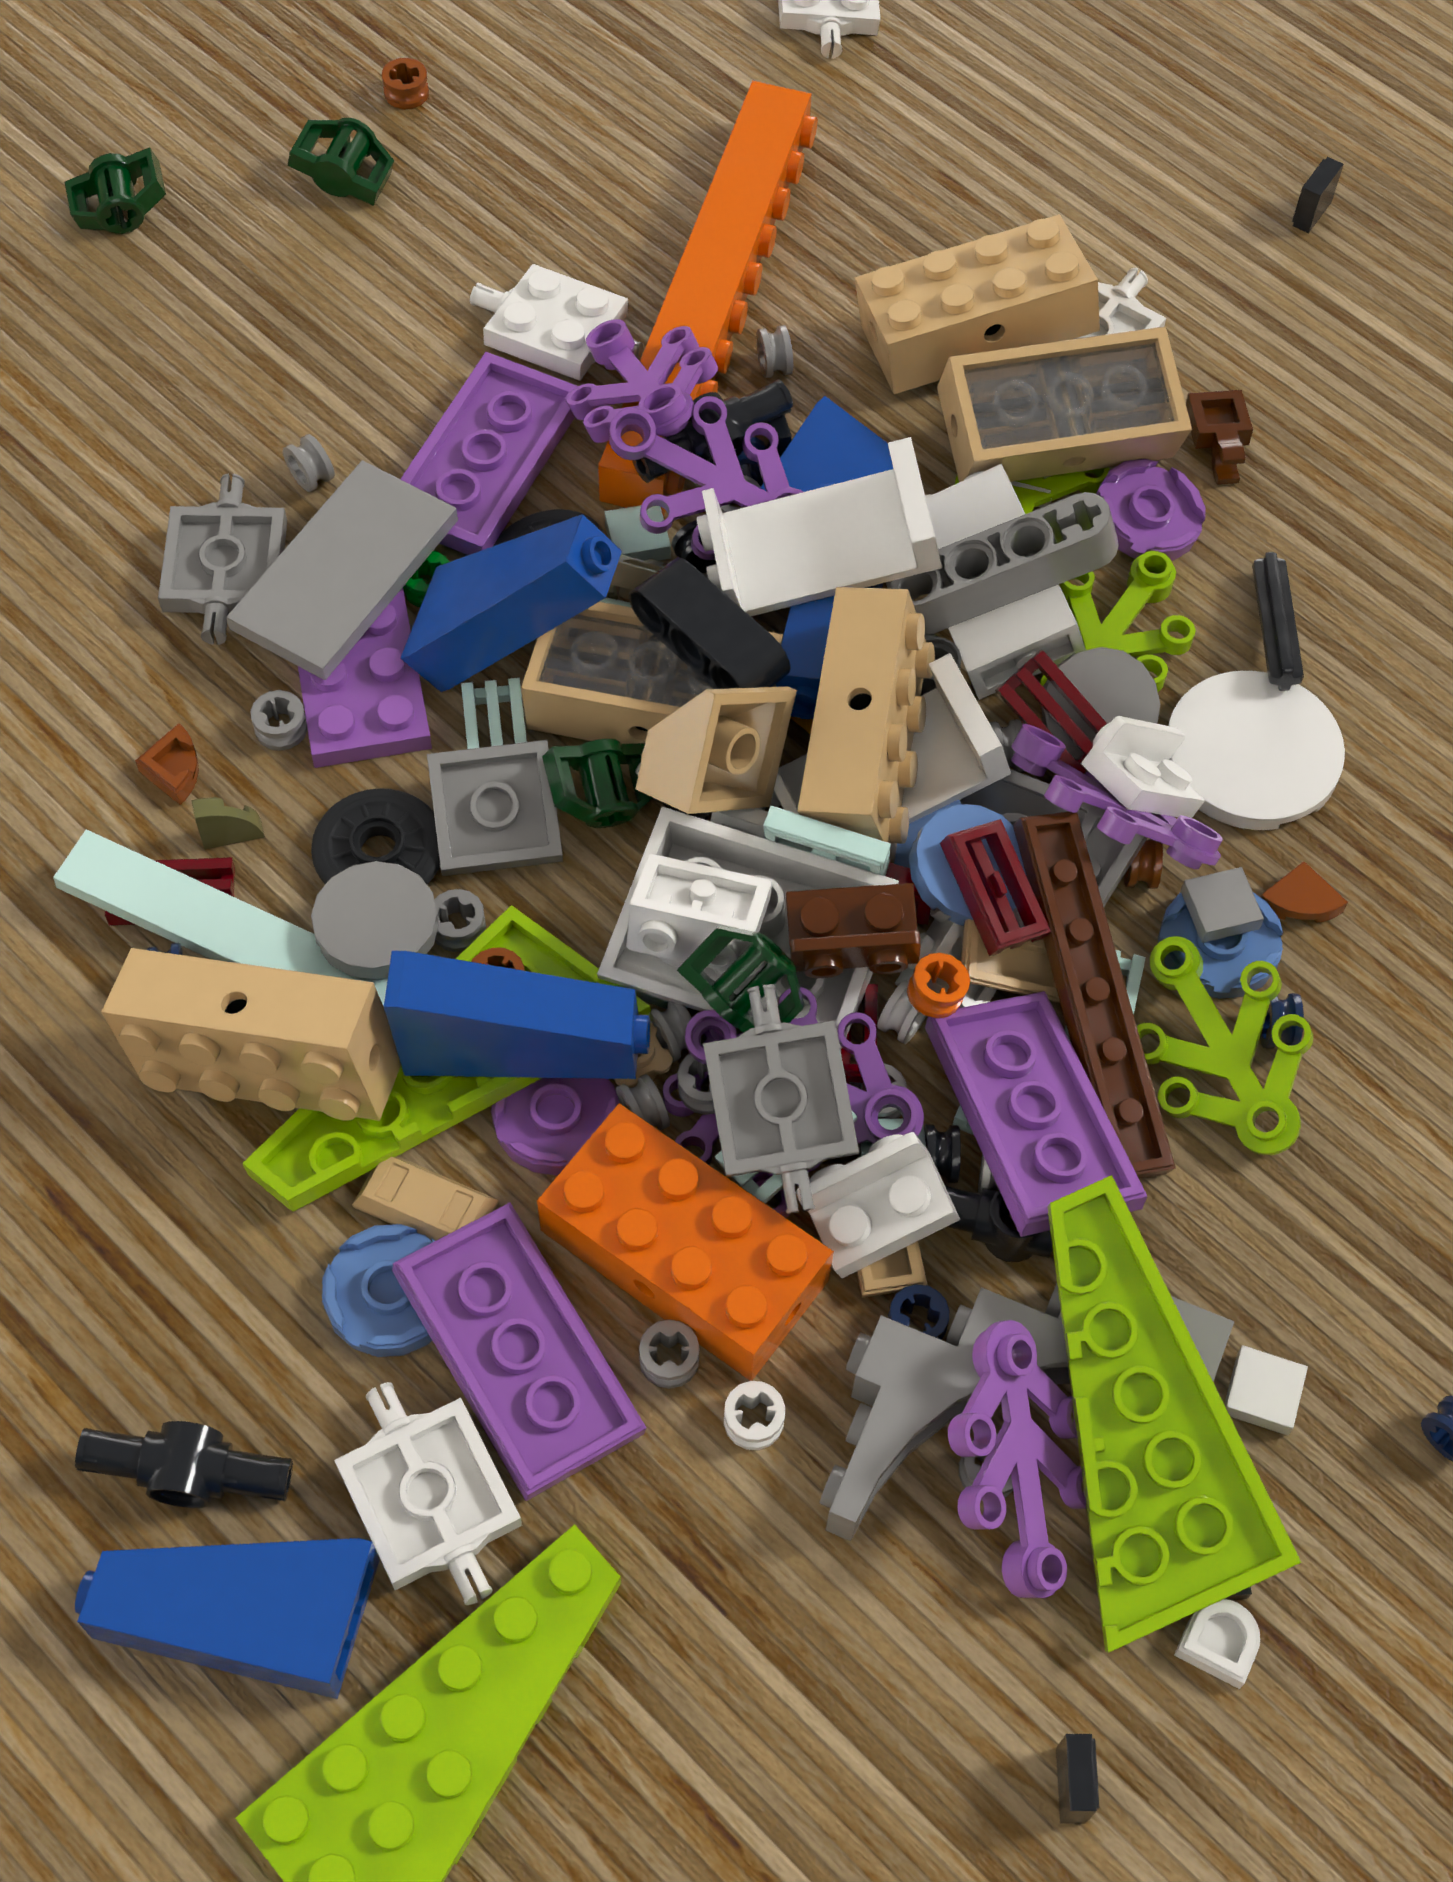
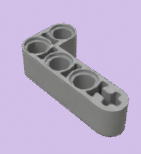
M1084 492L1072 495L938 549L942 565L941 569L886 582L887 588L908 589L916 613H922L924 616L925 634L937 633L1110 563L1117 554L1119 543L1109 505L1103 497L1095 493ZM1039 551L1038 553L1032 556L1024 557L1026 554L1030 552ZM983 572V574L977 578L968 579L974 574ZM928 594L925 598L914 601L917 597Z

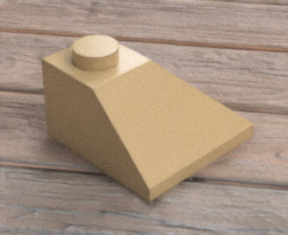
M788 686L706 689L648 730L635 789L687 814L770 807L797 690Z

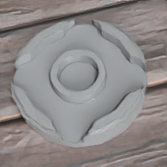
M1098 647L1074 653L1057 665L1107 724L1117 716L1157 724L1161 704L1156 682L1143 663L1126 652ZM1047 679L1043 687L1093 743L1096 736L1095 732ZM1041 707L1043 724L1056 738L1064 743L1065 749L1077 760L1084 753L1048 712Z
M378 861L353 865L331 877L317 894L311 914L316 943L321 948V952L329 964L350 976L368 979L388 977L392 951H410L427 954L434 945L439 926L433 892L420 875L399 864Z

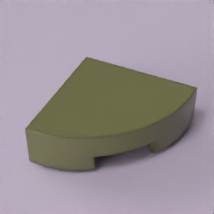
M216 797L191 800L195 821L205 850L265 838L261 818L253 808L244 805V809L241 810L224 806L223 799Z

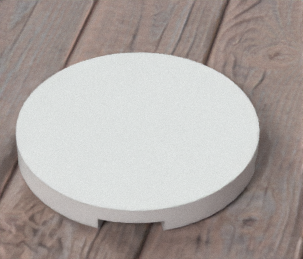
M1232 671L1205 679L1184 694L1174 708L1168 726L1179 729L1185 735L1184 741L1170 758V761L1182 767L1191 776L1192 781L1189 786L1205 800L1198 810L1217 821L1234 827L1251 830L1278 829L1280 824L1292 822L1313 811H1319L1331 797L1343 770L1345 759L1344 741L1341 730L1329 709L1314 694L1299 684L1292 685L1289 691H1280L1278 685L1269 682L1268 673Z

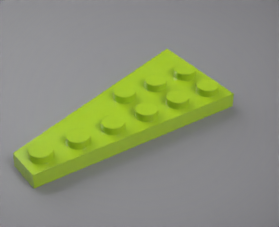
M512 905L456 958L471 962L481 951L490 948H506L514 951L521 958L525 971L624 987L599 979L597 976L599 968ZM636 996L639 1015H649V1012H651L650 1005ZM400 1066L380 1121L355 1117L352 1120H339L321 1111L299 1108L242 1164L248 1176L289 1210L294 1212L371 1171L379 1163L390 1157H397L541 1078L404 1076L402 1066Z
M1112 1175L1055 1200L1047 1206L1104 1647L1107 1653L1302 1563Z
M574 1524L235 1819L284 1882H444L453 1865L458 1863L517 1762V1756L535 1725L540 1723L550 1706L552 1696L574 1659L578 1658L621 1584V1576Z

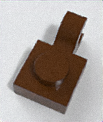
M1242 390L1188 393L1186 407L1192 427L1191 435L1195 449L1212 448V468L1217 485L1239 483L1240 476L1237 464L1245 463L1243 446L1249 445L1253 433Z

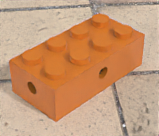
M620 1103L537 1200L540 1231L664 1320L680 1321L689 1326L697 1336L699 1345L749 1381L756 1377L830 1279L833 1250Z

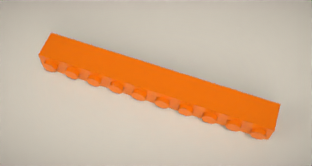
M752 80L640 362L648 371L662 347L661 340L663 336L676 327H690L699 347L709 348L718 365V371L711 379L695 385L690 394L692 400L709 392L717 393L718 382L715 381L718 372L726 374L733 352V341H730L733 333L741 334L748 311V303L745 300L748 294L753 296L757 294L762 276L761 258H770L777 232V228L774 226L776 219L784 221L790 202L791 191L788 189L789 184H798L804 163L803 147L811 149L814 143L818 119L817 117L810 116L812 93ZM676 363L665 384L673 383L681 370L679 363ZM639 402L623 403L621 408L638 406ZM635 431L625 432L621 436L623 442L629 446H637L643 441L641 435ZM608 440L598 465L599 500L625 508L642 505L648 496L653 494H662L667 497L682 492L686 478L670 471L646 483L636 471L633 461L618 456L611 448ZM661 507L662 514L664 516L666 510Z

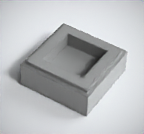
M1242 867L1184 880L1181 894L1202 943L1260 929L1264 917Z

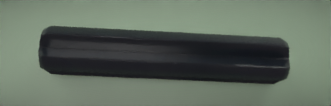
M1266 552L1264 558L1254 561L1252 569L1268 679L1271 684L1278 685L1280 691H1289L1292 685L1300 684L1304 678L1286 561L1277 558V553Z

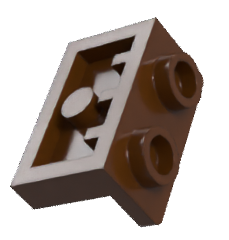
M913 883L786 892L790 959L795 965L796 972L804 971L805 975L811 978H830L843 973V969L869 967V970L873 973L892 974L904 971L908 968V964H917L919 962L921 941L920 932L917 931Z

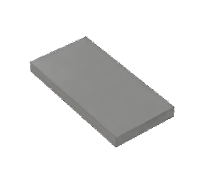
M362 460L227 615L226 619L229 629L317 677L326 680L458 521L457 508Z

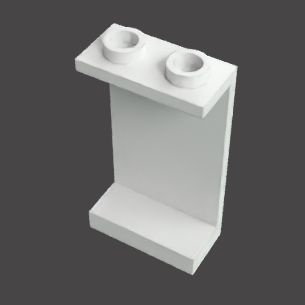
M911 437L888 443L894 468L892 470L722 513L714 488L703 490L706 515L698 516L697 524L705 552L714 550L716 564L706 567L708 579L748 615L755 616L834 596L836 587L866 588L941 569L942 565Z
M1002 464L986 471L975 472L966 477L964 481L940 492L925 495L938 549L1025 515ZM1039 551L1030 552L1026 554L1024 557L1032 556L1038 553ZM982 572V573L974 574L973 576L969 577L968 579L977 578V577H979L980 575H982L983 572ZM1059 584L948 628L955 645L960 651L961 659L979 700L996 693L995 690L1040 650H1043L1056 665L1074 653L1086 651L1077 621ZM1037 669L1032 675H1037L1041 671Z
M950 653L929 663L937 688L922 695L926 700L925 727L922 733L914 732L911 751L917 753V779L913 788L905 787L902 807L908 808L909 824L1011 774L1002 744ZM807 754L778 769L770 806L779 807L782 805L784 810L799 814L797 810Z

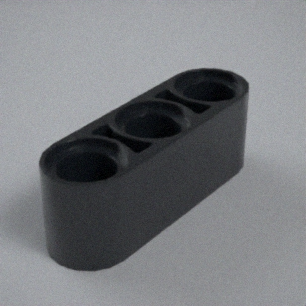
M679 557L674 559L629 592L630 605L640 622L713 689L772 687L790 673V661L780 643L685 559Z

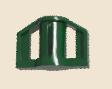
M354 118L308 120L289 153L287 166L312 177L314 183L330 195L337 197L351 195L374 206L391 175L394 159L377 140L374 132L360 120ZM355 130L357 133L352 142H350V134ZM319 138H333L325 154L316 156L311 153ZM371 155L376 164L368 179L356 173L365 157Z
M150 147L129 156L114 153L101 155L92 161L87 173L64 181L70 215L79 228L105 230L114 234H125L139 228L144 221L145 214L166 195L160 163ZM143 176L145 187L135 196L134 186L136 180ZM97 194L99 206L96 212H90L88 198ZM123 210H127L129 218L127 222L124 220Z
M606 738L586 742L579 746H552L542 756L554 807L584 821L587 826L593 828L613 827L634 818L638 811L653 799V797L635 789L638 779L635 771L641 762L645 743L621 744L616 739ZM620 764H628L637 804L629 801ZM570 767L573 770L579 771L586 802L577 798Z
M718 925L677 969L723 1019L740 1029L743 1033L751 1028H755L753 1017L749 1014L751 1011L749 994L747 993L749 988L759 986L762 999L765 996L763 985H775L785 974L787 975L791 992L778 1005L781 1023H790L803 1010L805 1005L794 963L779 946L760 932ZM733 939L752 942L716 981L712 980L703 971ZM763 961L767 962L738 994L734 993Z

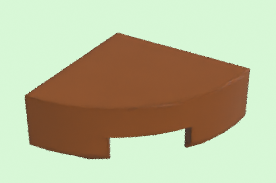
M179 723L135 760L138 771L179 805L188 798L195 787L199 773L198 757L189 733Z
M1304 861L1261 895V898L1267 901L1278 918L1283 920L1286 917L1301 920H1314L1316 923L1326 922L1342 914L1348 903Z

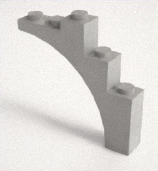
M1057 1283L1045 1313L981 1287L973 1309L960 1304L946 1342L882 1315L872 1337L860 1332L850 1354L846 1371L856 1374L851 1397L868 1405L860 1403L845 1440L856 1446L847 1469L835 1464L822 1493L819 1504L830 1508L825 1531L851 1541L875 1495L907 1456L951 1422L956 1415L962 1414L980 1380L973 1364L972 1353L974 1343L977 1337L993 1323L1006 1320L1021 1323L1027 1328L1034 1339L1037 1349V1365L1056 1385L1070 1384ZM1172 1297L1214 1382L1234 1321Z

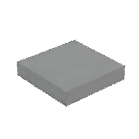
M547 740L427 754L442 876L563 862L557 809L554 807L542 756L549 750Z

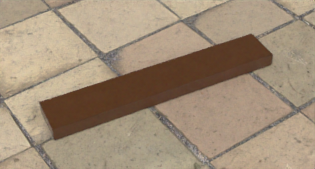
M1061 812L1020 817L1013 825L1027 879L1051 930L1043 940L1071 1044L1138 1178L1167 1174L1176 1169L1078 813Z

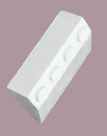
M661 807L597 976L599 979L681 1004L697 1011L714 1010L701 993L677 971L683 962L652 956L627 948L629 904L649 853L772 880L770 901L759 932L771 939L789 958L786 892L899 884V881ZM763 961L734 993L738 994L767 962ZM707 967L703 970L714 981L725 972ZM869 967L843 969V973L830 978H811L806 976L804 971L796 972L799 986L810 990L816 998V1019L818 1023L835 1020L837 1034L840 1021L846 1015L858 1011L873 974ZM786 974L775 984L777 1004L782 993L790 988ZM764 996L761 1002L763 1011L766 1012L767 1006ZM804 998V1008L795 1018L806 1016L810 1010V1004ZM852 1024L845 1029V1037H847Z

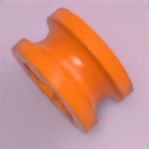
M944 953L928 954L917 963L913 975L908 981L907 995L910 1003L917 1011L928 1017L945 1018L954 1014L969 990L970 977L968 970L961 961L952 955ZM930 978L932 983H936L937 978L947 982L949 985L947 992L945 988H941L939 993L931 990L927 986Z

